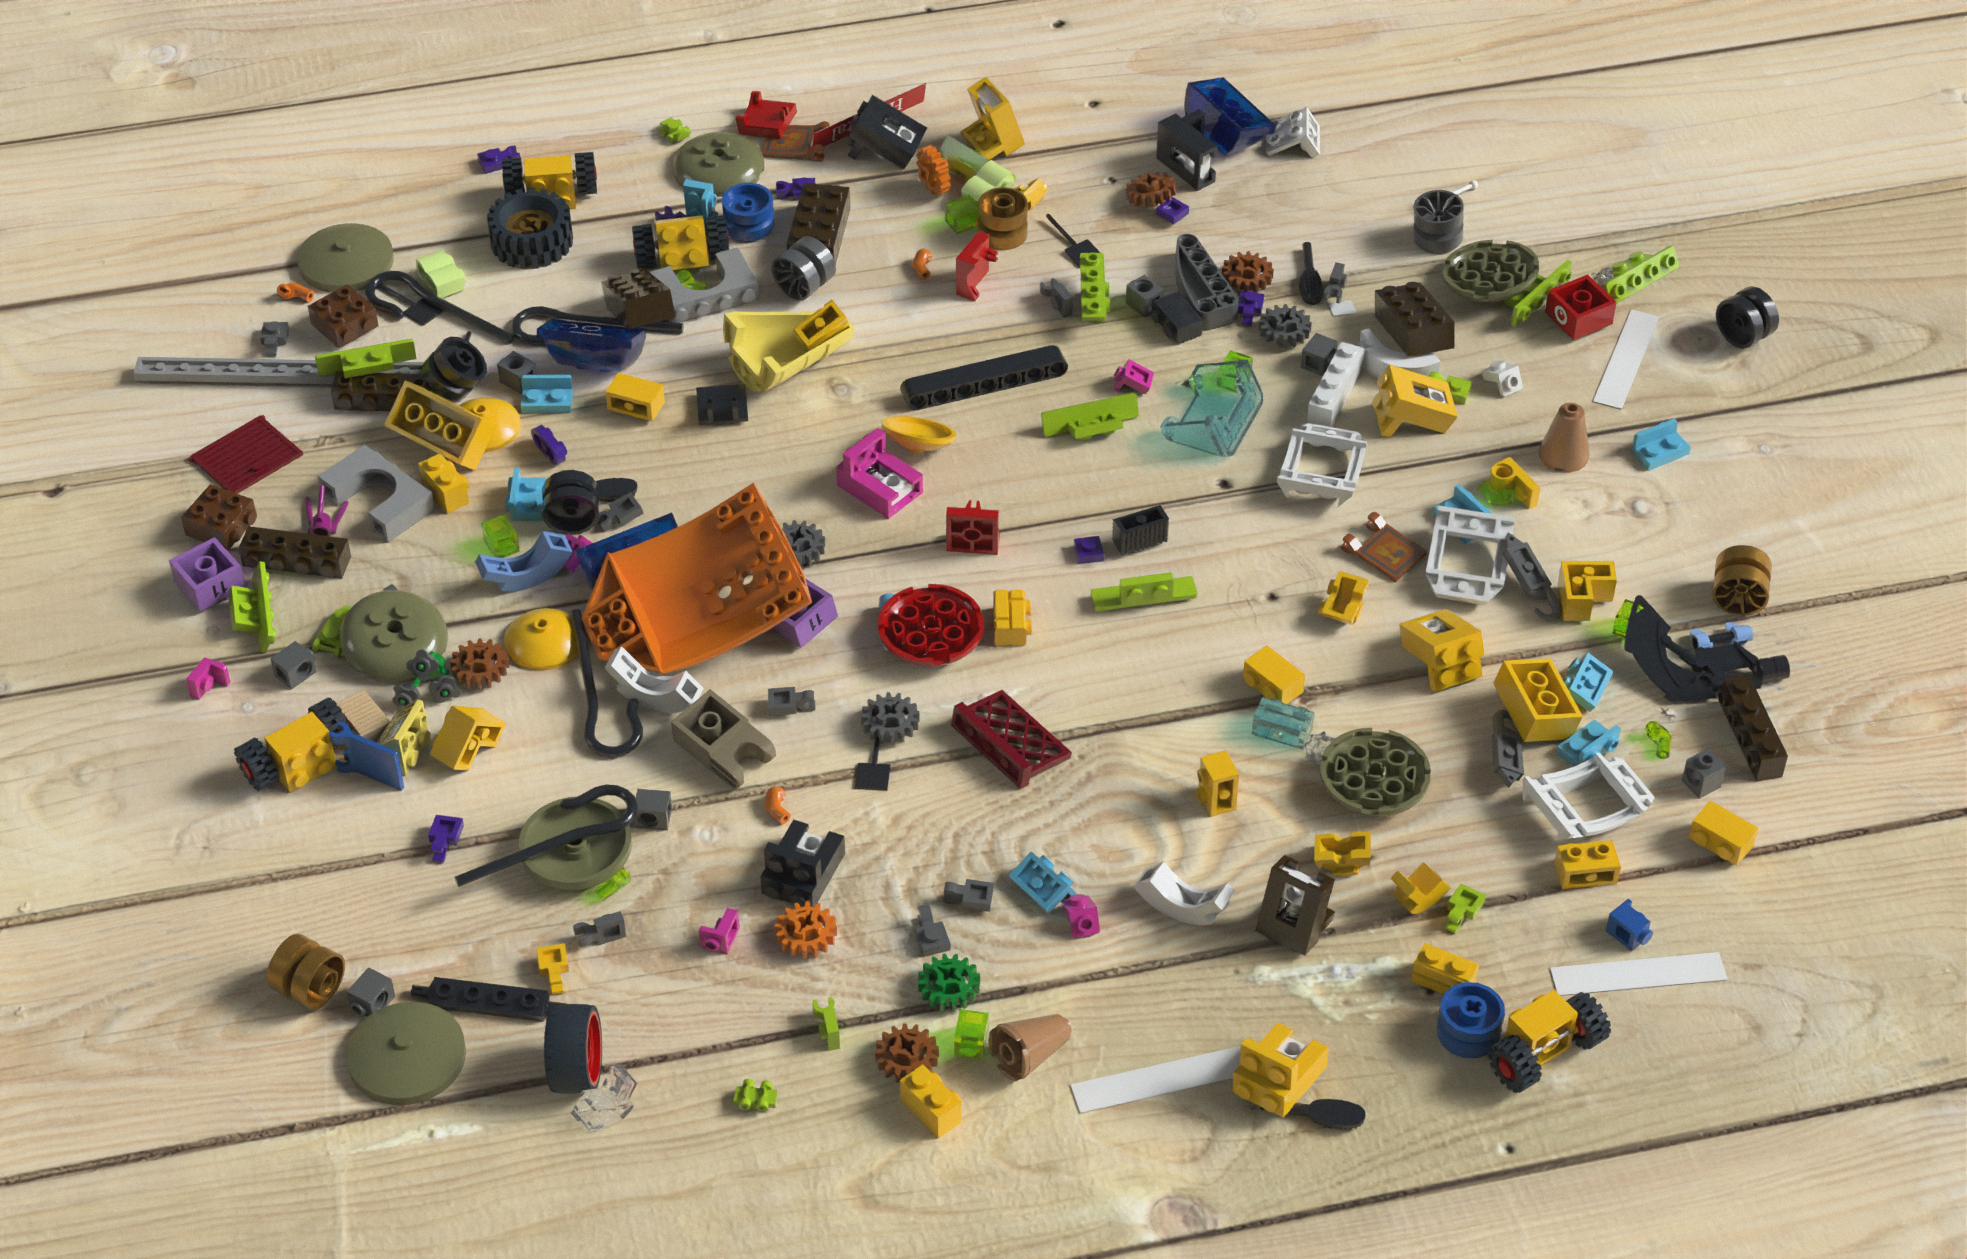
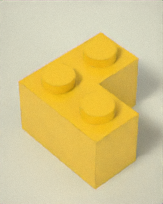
M1561 561L1557 583L1563 621H1590L1593 602H1613L1617 583L1614 561Z
M451 706L445 715L444 724L439 734L434 739L430 755L454 770H469L480 746L496 747L506 722L484 708Z

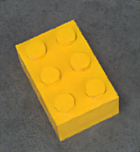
M1551 658L1503 661L1493 684L1523 741L1566 740L1574 735L1583 716Z

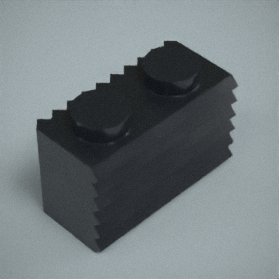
M1179 291L1153 301L1151 310L1152 320L1156 324L1159 323L1163 327L1165 335L1168 338L1171 337L1178 345L1181 342L1184 343L1189 339L1192 340L1202 335V317L1197 314V311L1182 297Z
M1161 505L1112 519V540L1121 555L1125 556L1126 553H1134L1135 550H1143L1149 546L1153 547L1158 545V543L1162 544L1168 541L1169 517Z

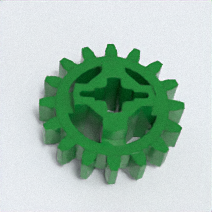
M944 953L941 960L932 957L931 965L928 963L923 964V971L918 973V992H921L923 1001L929 1000V1007L932 1008L938 1004L942 1012L946 1006L950 1007L952 1012L956 1011L957 1005L965 1009L967 1008V1000L974 1002L975 994L980 993V973H977V966L975 964L969 965V958L966 957L960 961L958 960V954H954L952 959H950Z

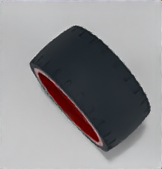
M588 1004L551 1006L548 1011L544 1033V1065L548 1087L551 1092L564 1094L594 1092L598 1088L602 1066V1031L598 1010L595 1005Z

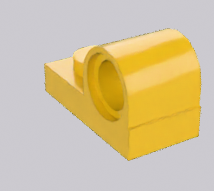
M1511 457L1503 459L1492 466L1488 490L1491 494L1497 497H1505L1514 493L1516 498L1522 501L1529 509L1538 505L1540 486Z

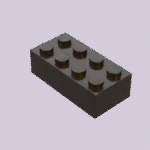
M803 183L787 240V250L800 238L810 236L819 240L827 247L836 264L851 209L850 187Z
M642 268L630 271V275H612L607 277L606 281L601 282L607 310L628 329L676 317L670 289L647 270Z
M1408 282L1402 286H1385L1383 289L1375 290V317L1408 357L1455 348V322L1421 282Z

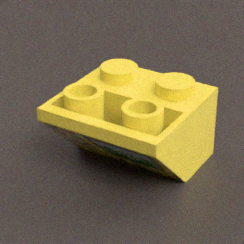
M416 700L397 710L377 742L380 745L397 751L401 773L404 776L407 775L412 766L416 765L419 753L430 741L431 734L428 731L427 714L424 710L423 701Z

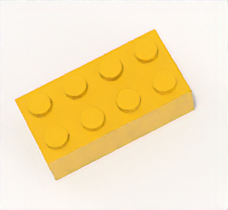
M406 380L384 424L385 427L473 470H476L497 426Z

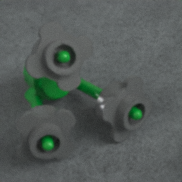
M420 649L416 652V657L413 660H409L406 664L407 669L415 672L418 676L412 684L395 685L393 688L395 696L392 700L395 705L402 708L418 700L420 693L417 686L421 681L436 679L430 683L429 689L434 691L436 695L435 700L439 703H443L451 697H459L461 690L456 687L455 679L448 676L449 670L445 668V658L434 651L427 653L426 650Z

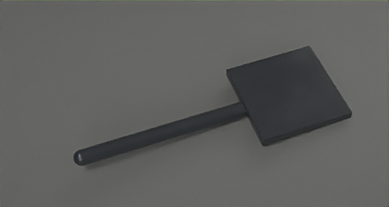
M1046 214V218L1072 244L1071 247L1066 248L1064 251L1079 267L1081 253H1100L1088 239L1077 244L1050 214Z
M384 284L378 285L379 288L410 305L411 307L403 312L404 315L423 326L444 311L424 299L414 303Z
M878 737L875 738L872 763H858L855 789L888 791L891 764H877L880 746Z

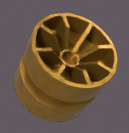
M1007 187L993 188L983 193L978 201V232L981 231L989 234V247L996 250H1010L1022 245L1027 239L1028 201L1025 195L1016 189Z
M1736 545L1723 550L1718 555L1715 564L1712 593L1715 604L1727 613L1743 616L1752 615L1764 609L1769 601L1772 563L1769 556L1762 550L1748 545Z
M293 934L281 943L272 956L267 970V983L270 988L287 997H292L294 1001L311 1010H316L323 1007L338 990L345 972V960L342 955L325 946H320L312 939L302 934Z

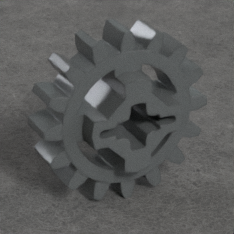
M1284 304L1283 308H1279V306L1274 305V310L1267 308L1266 314L1261 313L1258 330H1260V336L1265 337V342L1274 341L1273 346L1282 344L1283 348H1286L1287 344H1291V346L1296 347V342L1303 344L1304 338L1309 339L1312 326L1310 316L1304 315L1305 310L1297 311V306L1288 308L1287 304Z
M793 520L792 525L783 523L782 530L801 568L804 563L812 566V560L819 561L820 555L825 553V536H822V530H816L815 524L806 526V521L797 524L796 520Z
M887 692L884 698L877 694L876 701L868 699L867 706L862 707L861 725H863V732L870 733L871 740L878 737L881 744L885 740H889L890 744L893 745L895 739L905 742L904 736L912 738L913 730H918L920 714L917 711V704H911L910 697L901 699V693L891 697L890 692Z

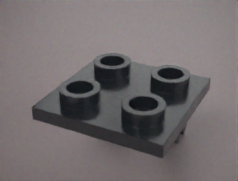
M746 384L696 387L699 425L748 421Z

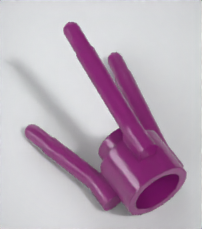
M320 485L317 514L314 517L310 498L308 496L305 497L308 534L323 536L336 534L337 526L349 502L347 500L344 501L332 523L330 516L323 513L325 486Z

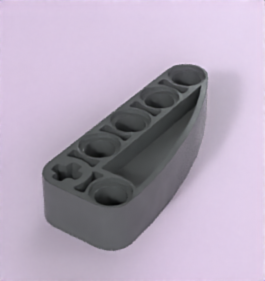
M1192 234L1180 235L1177 238L1175 260L1177 288L1182 297L1202 317V331L1235 323L1238 316V296L1198 238Z

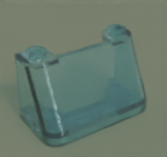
M1248 360L1197 364L1189 378V385L1195 397L1180 422L1175 416H1168L1164 419L1160 426L1161 432L1168 441L1220 457L1233 456L1263 404L1262 389Z

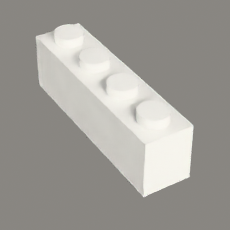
M1341 342L1309 402L1307 423L1328 427L1334 426L1362 372L1365 348Z

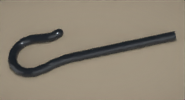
M401 271L379 273L366 285L365 295L368 302L375 308L392 313L399 320L404 317L401 308L393 303L381 300L375 295V289L383 282L390 280L402 281L425 301L508 343H512L514 340L513 334L430 293L407 273Z
M544 306L530 307L522 310L514 317L511 323L512 333L523 343L531 345L550 344L559 347L567 345L566 339L556 335H530L522 331L521 324L530 317L545 316L572 324L627 328L617 318L577 315ZM660 321L633 329L683 333L684 323Z
M574 609L571 611L588 706L584 729L585 741L588 747L595 753L606 757H619L629 754L638 747L643 738V726L637 713L639 702L637 699L632 698L627 705L626 714L632 727V736L626 743L619 746H606L596 739L595 726L598 719V698L584 623L582 621V612L580 609Z
M605 784L594 787L577 797L563 799L560 802V806L568 810L582 807L602 796H617L626 803L627 808L623 816L615 821L584 826L562 833L454 877L455 882L460 887L570 842L590 836L620 831L630 825L636 817L638 809L636 798L626 788Z

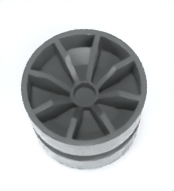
M1432 190L1420 195L1415 200L1413 207L1414 241L1416 245L1422 250L1431 253H1446L1456 249L1463 241L1464 204L1462 199L1455 193L1446 190Z
M804 236L773 260L771 271L775 282L786 295L792 299L803 301L835 275L836 264L832 254L823 243L813 237Z

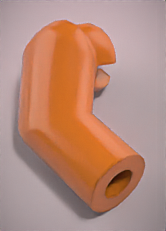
M924 248L916 252L911 264L921 280L929 278L930 271L925 266V263L930 262L928 258L932 259V253Z
M294 282L280 284L277 287V294L281 299L301 298L310 302L314 298V291Z
M773 786L766 792L765 810L780 824H785L791 817V814L781 806V802L784 800L782 796H786L783 788Z

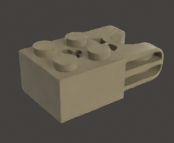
M711 689L671 721L673 740L734 789L744 784L743 769L737 763L739 760L751 757L766 764L776 757L774 744L753 727L745 716Z

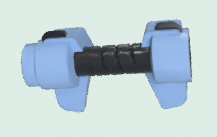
M1726 622V632L1708 635L1706 632L1695 628L1690 631L1689 640L1695 652L1699 647L1708 649L1720 643L1732 645L1735 641L1742 647H1745L1748 641L1753 640L1752 628L1749 625L1737 626L1734 622Z

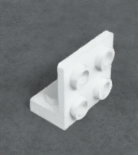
M1307 107L1293 111L1291 114L1275 119L1266 125V153L1268 156L1298 143L1303 151L1308 152L1311 158L1320 155V126Z

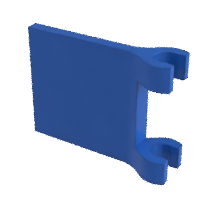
M338 722V731L341 733L337 734L330 731L329 737L333 744H346L347 750L343 752V755L347 762L336 760V769L341 773H360L402 791L404 783L397 751L351 732L345 722Z

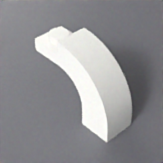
M1369 328L1362 330L1360 333L1358 346L1365 348L1363 368L1372 376L1378 378L1389 365L1428 377L1431 371L1439 373L1441 361L1433 352L1408 357L1404 352H1396L1385 347Z
M623 647L614 650L604 668L619 682L616 690L629 700L635 698L640 706L664 713L683 712L699 698L704 689L687 671L673 676H660L646 670Z
M1164 862L1147 867L1133 886L1155 909L1180 922L1191 925L1211 924L1218 913H1221L1229 906L1230 902L1228 900L1235 892L1229 883L1209 889L1192 887L1179 879Z

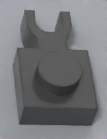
M630 492L608 504L610 510L600 512L597 522L605 532L611 529L618 521L623 526L644 514V512Z

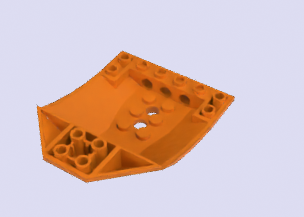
M752 483L711 510L677 528L612 554L608 552L582 616V621L596 654L601 661L608 662L614 650L623 647L646 670L665 674L695 666L736 648L810 605L812 601L805 575L785 533L757 486ZM748 575H753L752 581L744 585V579ZM725 586H730L729 596L720 598L719 593L721 589Z

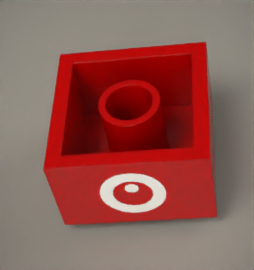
M1587 274L1548 290L1545 313L1575 340L1612 325L1617 302Z

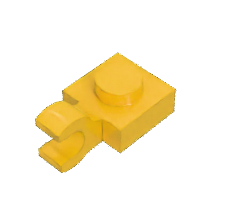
M565 943L536 948L540 976H549L552 995L564 993L561 973L569 972Z

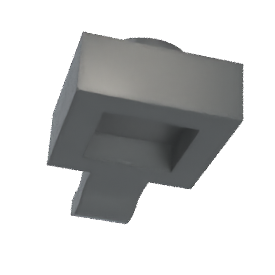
M1335 262L1330 275L1329 285L1324 290V301H1327L1329 296L1337 297L1336 303L1338 304L1342 301L1343 291L1341 288H1345L1348 276L1344 274L1345 264Z
M1054 278L1051 279V286H1046L1041 282L1040 293L1051 297L1053 308L1058 310L1064 318L1072 315L1073 296L1063 284L1058 283Z
M263 322L260 340L261 345L267 346L266 356H277L278 345H286L289 333L288 322Z
M795 687L768 689L769 716L796 714V708L806 712L816 710L814 691L812 690L796 692Z
M966 879L965 885L945 882L943 902L946 904H956L962 901V908L990 912L994 883Z
M929 904L918 906L917 909L920 915H917L921 927L915 928V936L923 957L950 951L951 943L943 922L934 923Z
M621 911L605 914L602 917L593 919L594 925H589L585 922L573 925L574 935L584 934L577 937L579 947L587 946L594 941L602 945L626 937L625 923Z

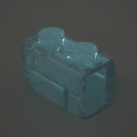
M1262 697L1253 717L1251 735L1304 750L1313 729L1315 712L1309 711L1302 706L1295 707L1285 704L1278 699Z

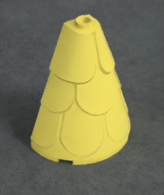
M814 312L725 313L723 335L724 343H729L731 354L728 355L734 372L740 381L746 384V387L760 392L769 390L786 381L816 361H822L851 340L854 326L848 321L849 326L809 352L797 339L793 328Z

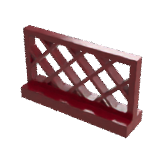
M1003 690L968 706L963 702L954 705L951 726L1019 789L1028 786L1031 777L1071 758L1072 752ZM1001 700L1008 709L995 707L992 704ZM975 712L988 713L987 718L979 717ZM991 714L1007 716L1006 721L990 719ZM1010 717L1019 718L1025 724L1009 722ZM991 727L1005 729V733H996ZM1008 730L1024 732V736L1008 735ZM1027 733L1038 734L1042 737V740L1027 738ZM1008 743L1022 745V750L1014 749ZM1026 746L1041 748V753L1025 751ZM1045 749L1056 750L1059 754H1044ZM1026 759L1037 760L1040 763L1032 767Z

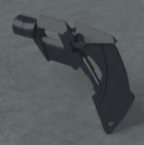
M1638 595L1635 597L1627 623L1624 649L1632 653L1644 673L1666 694L1664 698L1673 702L1717 698L1714 692L1722 689L1724 679L1731 678L1724 671L1748 667L1754 674L1750 678L1756 689H1760L1763 682L1789 678L1790 665L1785 655L1758 659L1757 656L1750 653L1736 641L1732 645L1708 649L1699 647L1696 654H1693L1672 641L1671 637L1667 635L1671 627L1643 596ZM1638 604H1641L1644 608L1637 612ZM1666 648L1691 666L1693 671L1684 669L1667 658Z

